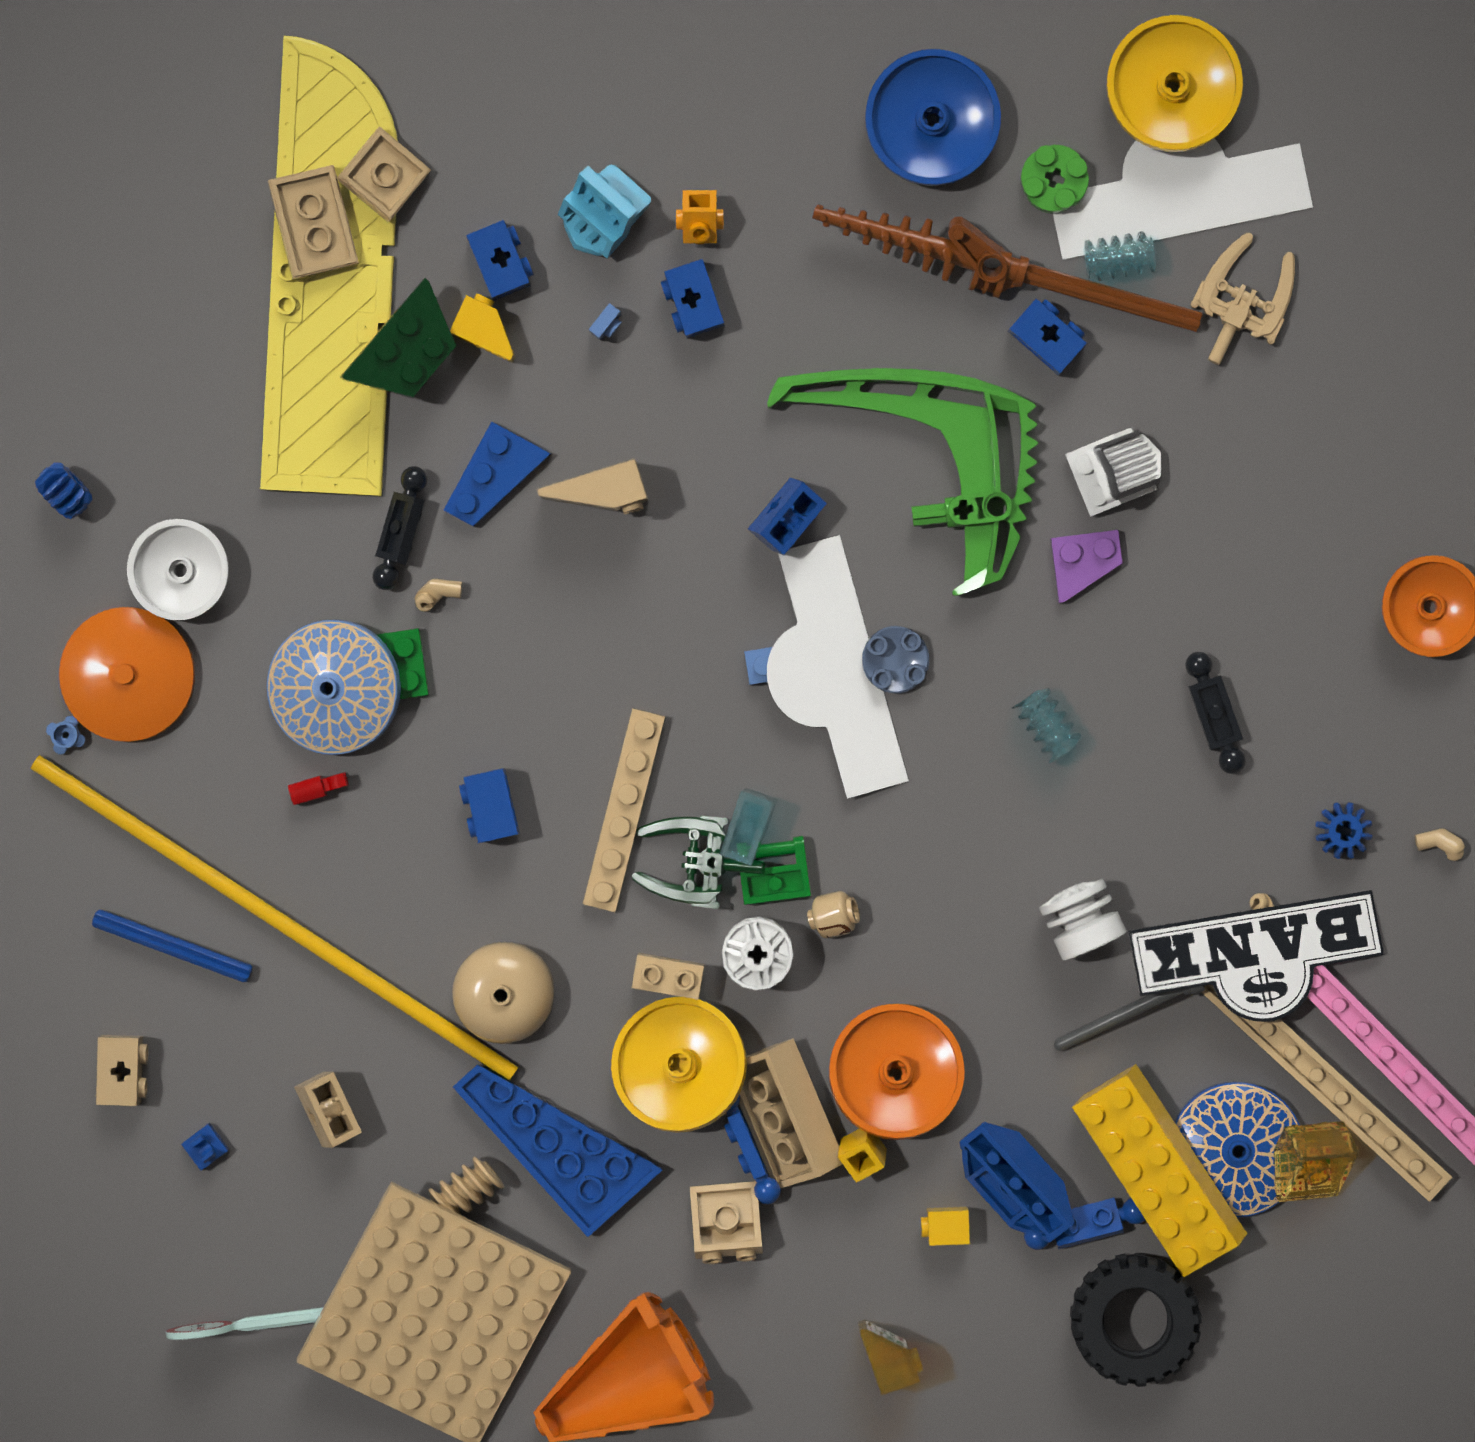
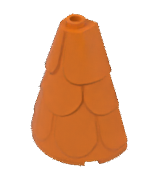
M645 1292L636 1299L631 1300L603 1335L596 1338L578 1363L564 1373L533 1412L536 1417V1427L541 1435L547 1437L549 1442L605 1437L610 1432L648 1429L650 1426L693 1421L712 1412L714 1393L711 1390L707 1392L705 1383L711 1379L703 1357L691 1334L671 1307L664 1310L659 1305L662 1303V1299L651 1292Z

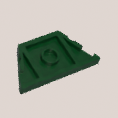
M426 278L422 279L340 376L342 380L412 398L453 351L456 344L431 284Z

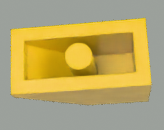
M477 293L474 298L466 295L450 329L451 334L513 363L515 355L497 309L492 307L494 301Z

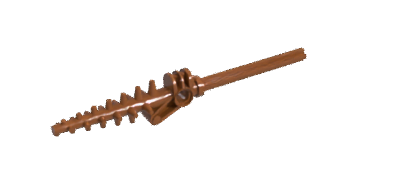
M818 204L813 212L812 219L823 222L825 227H829L831 224L843 228L844 236H849L851 231L863 235L862 243L864 245H869L872 238L883 241L882 253L889 254L893 245L904 248L902 262L909 263L914 252L923 254L922 271L924 272L929 271L934 259L944 261L943 281L949 280L956 265L972 270L968 290L971 291L977 288L982 290V294L988 291L993 293V297L999 298L1003 291L1013 287H1021L1022 283H1027L1197 332L1200 326L1202 312L1030 264L1028 257H1012V253L1005 251L1002 246L995 243L963 217L957 216L950 220L948 229L950 239L931 235L933 222L931 219L925 220L921 231L909 229L911 221L909 216H904L900 226L888 224L889 214L883 213L878 222L867 219V211L861 210L858 216L845 214V208L839 207L838 211L825 209L823 205ZM989 258H996L1001 262V265L994 269L988 268L984 265V261Z

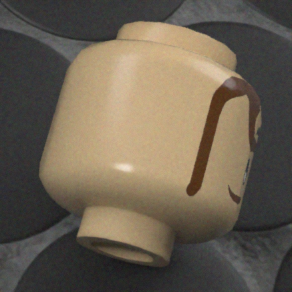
M842 891L817 896L813 901L812 910L807 912L811 929H817L823 938L850 934L854 930L855 924L860 921L856 900Z

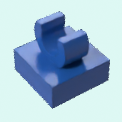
M210 1123L181 1143L201 1171L229 1150Z

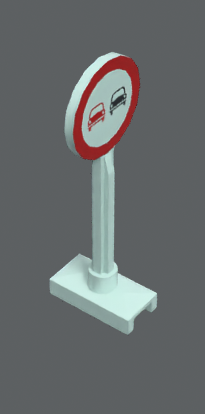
M324 1307L250 1316L235 1322L212 1321L189 1324L168 1329L166 1331V1338L173 1340L192 1339L223 1334L232 1330L253 1331L315 1323Z

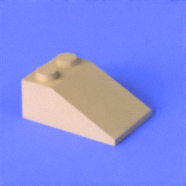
M635 459L537 489L539 496L545 500L613 511L622 510L624 515L644 509L642 503L648 501Z

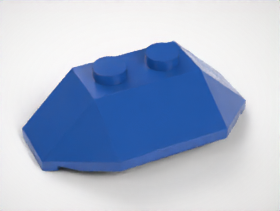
M983 1122L960 1140L965 1178L1010 1228L1026 1233L1034 1231L1029 1228L1031 1225H1037L1040 1231L1036 1232L1041 1234L1042 1240L1051 1242L1075 1223L1064 1181L1020 1132Z

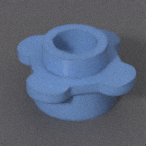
M67 716L64 721L57 724L50 723L46 728V733L51 737L54 744L53 750L57 754H65L67 749L74 746L82 747L85 743V737L80 734L77 727L78 720L74 716ZM64 732H68V738L63 737Z

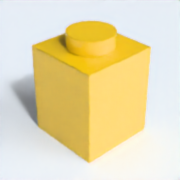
M857 1129L840 1139L838 1158L857 1183L885 1167L887 1148L879 1137Z
M927 1208V1217H921V1236L928 1237L929 1246L970 1244L968 1208Z

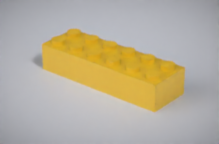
M1137 1064L1084 1094L1072 1106L1183 1277L1240 1245L1247 1232Z

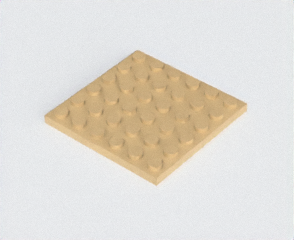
M391 1181L296 1358L297 1363L463 1442H480L569 1278L571 1270Z

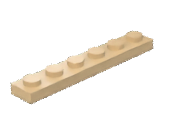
M632 708L583 901L584 905L616 912L665 716Z

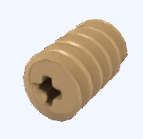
M474 1156L472 1158L475 1167L473 1170L463 1164L461 1166L463 1177H459L452 1172L450 1173L452 1185L441 1180L439 1183L442 1192L438 1193L432 1188L428 1189L431 1201L461 1215L459 1208L467 1213L472 1211L470 1200L478 1205L483 1203L481 1192L492 1197L494 1195L492 1184L500 1189H503L504 1185L487 1161L482 1162Z

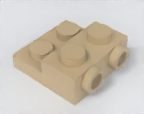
M756 1181L690 1187L696 1259H702L704 1264H718L723 1261L722 1257L736 1256L737 1261L745 1262L755 1260L756 1254H763L759 1201L754 1193Z

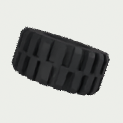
M1125 1253L1115 1255V1259L1110 1261L1105 1259L1098 1263V1267L1093 1272L1089 1271L1083 1277L1084 1281L1080 1288H1076L1073 1295L1074 1303L1070 1308L1072 1335L1084 1360L1105 1379L1110 1378L1115 1380L1116 1384L1127 1386V1383L1135 1384L1136 1387H1144L1146 1383L1153 1381L1158 1384L1166 1381L1164 1377L1172 1372L1174 1375L1182 1369L1181 1365L1184 1361H1189L1193 1356L1194 1345L1199 1343L1201 1335L1199 1326L1202 1323V1317L1198 1307L1199 1302L1190 1284L1175 1267L1170 1266L1158 1257H1148L1144 1253H1135L1126 1256ZM1131 1288H1141L1154 1293L1161 1299L1167 1312V1326L1163 1336L1151 1347L1139 1351H1130L1117 1346L1108 1337L1104 1327V1313L1110 1300L1118 1293Z

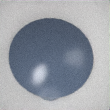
M901 626L886 627L874 633L867 641L862 654L863 670L868 680L878 689L888 693H903L913 689L924 680L929 667V652L923 639L913 630Z

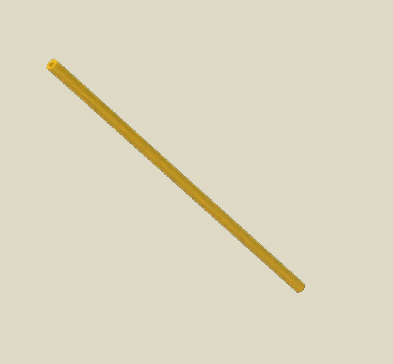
M39 755L33 762L31 770L510 1081L518 1069V1066L49 760Z

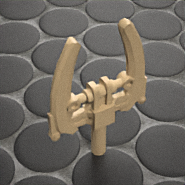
M1251 233L1242 235L1221 254L1212 266L1205 281L1201 282L1190 304L1193 309H1196L1198 306L1203 308L1207 316L1213 317V314L1220 316L1222 324H1224L1208 357V360L1216 365L1221 364L1236 330L1252 331L1250 334L1252 337H1265L1269 345L1274 344L1285 320L1283 317L1290 302L1295 276V257L1292 252L1286 253L1283 257L1281 275L1272 302L1260 300L1255 295L1257 291L1252 289L1251 293L1245 291L1246 285L1242 284L1240 288L1237 286L1234 288L1224 280L1238 257L1252 243L1253 235ZM1218 292H1227L1235 299L1226 303L1218 299L1217 295ZM1250 306L1261 308L1265 313L1263 319L1252 315Z

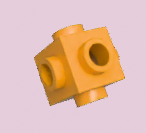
M683 190L682 209H676V230H683V243H717V230H724L723 209H717V190Z

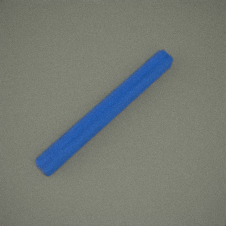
M97 910L93 917L92 926L241 982H247L250 978L252 966L104 910Z

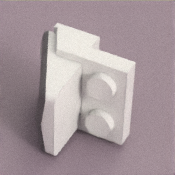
M1133 427L1065 454L1090 517L1158 490L1156 484L1159 483L1162 476V452L1143 432L1134 431Z

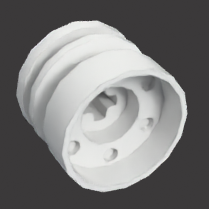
M1103 879L1081 882L1056 893L1047 903L1039 907L1042 915L1055 911L1058 913V916L1046 922L1048 928L1063 925L1066 930L1053 939L1062 960L1091 951L1127 932L1117 911L1102 914L1100 908L1112 900L1111 895L1108 894L1096 899L1094 897V894L1106 888Z
M760 916L745 918L735 924L725 937L722 950L724 968L730 978L742 987L753 990L771 988L782 981L790 970L793 959L791 939L784 927L773 919ZM754 945H761L762 951L767 952V957H762L761 963H755L754 958L748 956V951H753Z

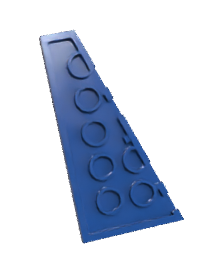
M477 1064L453 1086L456 1092L587 1237L663 1170L662 1167L480 1064Z

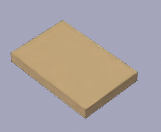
M334 165L267 181L292 280L359 264Z

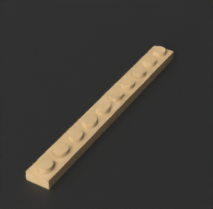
M1205 985L1206 990L1201 992L1427 1201L1430 1202L1452 1178L1451 1175L1281 1019L1269 1022L1244 1019L1231 1012L1221 1002L1213 985Z

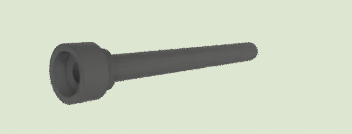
M1203 985L1144 996L1057 1038L1054 1046L1058 1051H1063L1182 993L1185 995L1190 993L1196 995L1206 990V987Z

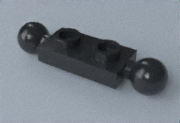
M417 466L408 467L402 472L400 481L404 488L403 494L393 492L375 554L376 557L383 558L384 560L383 564L378 565L372 574L374 584L381 590H390L397 585L399 572L396 569V564L406 565L412 549L413 539L425 501L416 498V495L427 485L425 471Z
M1194 652L1186 659L1185 668L1190 676L1197 679L1198 683L1188 686L1209 749L1213 750L1220 747L1222 751L1219 756L1221 769L1228 774H1236L1244 768L1246 762L1244 753L1240 749L1235 748L1233 742L1243 739L1221 675L1210 678L1209 673L1212 669L1211 658L1204 652Z

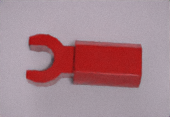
M346 772L327 778H322L320 775L288 785V790L293 805L327 796V791L347 786L349 782Z

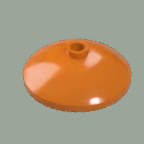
M1430 555L1418 557L1402 565L1389 579L1382 597V616L1392 638L1407 651L1425 657L1449 655L1466 646L1475 636V576L1463 564L1444 556ZM1428 600L1433 601L1435 604V610L1432 613H1427L1424 610V603Z

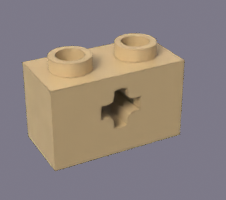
M638 953L632 988L698 1000L705 964Z
M102 1035L98 1037L96 1105L137 1106L141 1104V1098H146L147 1078H142V1064H147L148 1044H143V1036ZM122 1062H124L125 1068L131 1071V1073L124 1076V1079H122L121 1073L115 1070Z
M322 1072L294 1086L322 1147L333 1148L362 1133L334 1072Z

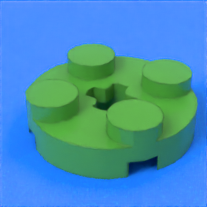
M1056 144L1039 147L1037 151L1027 158L1021 173V185L1031 205L1040 211L1053 214L1069 210L1077 205L1084 197L1089 182L1087 165L1084 159L1073 149ZM1054 170L1061 172L1060 177L1064 179V183H1057L1055 188L1049 186L1050 180L1045 178V175L1047 173L1052 174Z

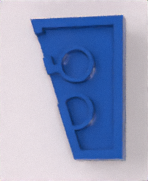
M491 421L448 500L444 511L474 527L506 495L529 476L538 465L545 461L551 453Z

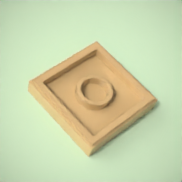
M379 126L336 179L386 222H389L429 174L431 169Z

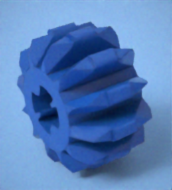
M56 462L46 467L35 480L38 492L51 507L56 509L65 518H75L86 510L89 503L93 500L89 489L76 474L62 463Z
M1347 802L1345 805L1344 813L1339 803H1333L1335 815L1323 809L1321 814L1328 821L1326 823L1321 821L1315 822L1316 827L1325 829V833L1315 836L1316 841L1328 839L1323 845L1322 851L1327 853L1335 846L1334 858L1337 859L1341 858L1343 849H1345L1348 858H1354L1355 853L1352 846L1364 852L1366 847L1360 842V839H1372V834L1364 833L1362 829L1372 826L1371 820L1360 822L1359 820L1364 816L1365 810L1360 808L1352 815L1354 806L1350 802ZM1342 821H1346L1347 828L1351 829L1350 836L1344 835L1345 840H1340L1341 834L1336 832L1337 825L1343 826Z

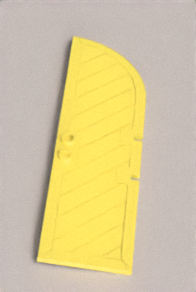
M284 35L276 178L334 165L338 177L379 126L398 141L393 118L384 98L371 79L355 63L334 49L318 42ZM339 181L359 261L357 265L292 280L274 211L260 490L382 496L387 391L354 382H347L342 380L340 376L376 335L378 324H385L391 317L394 257L382 256V246H395L396 214L389 222H386Z

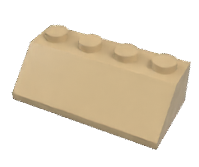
M794 1038L771 1045L746 1056L747 1070L740 1092L739 1105L770 1178L775 1179L779 1183L780 1188L820 1177L842 1165L838 1158L839 1145Z

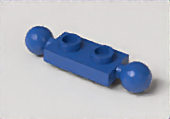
M739 1094L735 1103L726 1112L729 1123L725 1124L724 1127L731 1143L737 1141L743 1154L738 1155V1159L744 1173L748 1174L751 1172L756 1181L754 1193L758 1201L763 1204H771L779 1198L781 1188L775 1179L768 1177L761 1156L738 1108L740 1102Z
M1115 1198L1072 1208L1075 1223L1055 1239L1059 1250L1124 1233L1121 1221L1126 1220L1131 1224H1140L1145 1221V1218L1132 1198L1128 1199L1121 1208H1117ZM1031 1225L1029 1228L1034 1231L1024 1233V1240L1030 1248L1041 1250L1049 1242L1042 1240L1041 1234L1036 1232L1040 1231L1037 1225Z

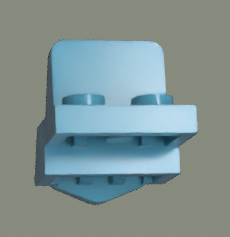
M608 165L600 173L594 172L587 166L579 173L573 191L563 199L558 216L564 220L565 230L574 249L596 256L603 255L608 259L626 239L631 226L647 210L651 197L615 165Z

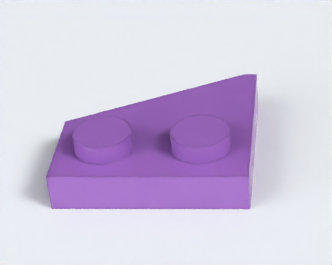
M1118 530L1051 538L1058 603L1067 601L1122 564Z

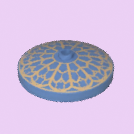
M323 620L299 628L280 645L268 671L267 696L276 722L295 743L316 753L328 755L345 754L370 745L389 727L397 712L400 700L401 683L399 670L387 645L369 629L346 620ZM331 683L333 686L331 694L330 691L326 690V684Z

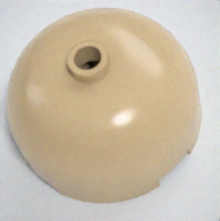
M494 942L475 950L459 967L453 983V1004L460 1021L475 1036L492 1043H514L531 1036L546 1021L554 1001V982L548 966L533 950L512 942ZM504 989L507 992V999L502 1002L498 1001L495 998L496 990Z

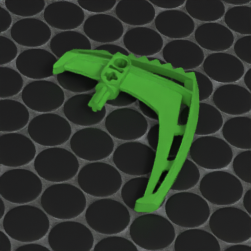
M872 368L778 377L768 398L767 406L769 409L778 402L854 407L905 417L940 430L950 447L957 466L961 495L944 498L945 503L911 506L913 526L947 523L948 528L964 527V583L953 590V596H960L1002 579L1020 540V535L1013 524L1027 519L1019 506L1032 501L1023 489L1035 482L1026 472V470L1037 464V461L1028 455L1027 452L1038 445V442L1026 435L1037 426V423L1027 416L1036 407L1034 403L1000 386L976 378L939 371ZM865 382L918 385L912 396L860 391L861 386ZM833 383L847 384L846 388L842 391L797 393L792 391V388ZM934 387L981 394L983 395L986 407L933 399L928 397V393ZM993 409L1019 413L1020 461L1016 494L1013 499H1010L1000 489L999 451ZM994 498L1002 500L1006 506L1005 513L1001 516L991 515L987 509L988 501ZM960 502H965L966 507H971L972 512L968 513L966 520H960V515L954 514L953 510L959 507ZM1004 521L1009 525V534L1000 569L995 573L993 571L998 523Z

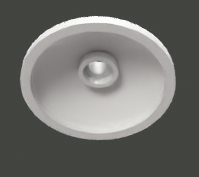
M185 519L165 520L146 529L133 544L127 562L128 583L137 601L152 614L169 620L192 619L210 610L221 598L229 577V563L226 551L215 534L205 526ZM179 564H184L187 568L186 574L182 577L177 576L175 573V569Z

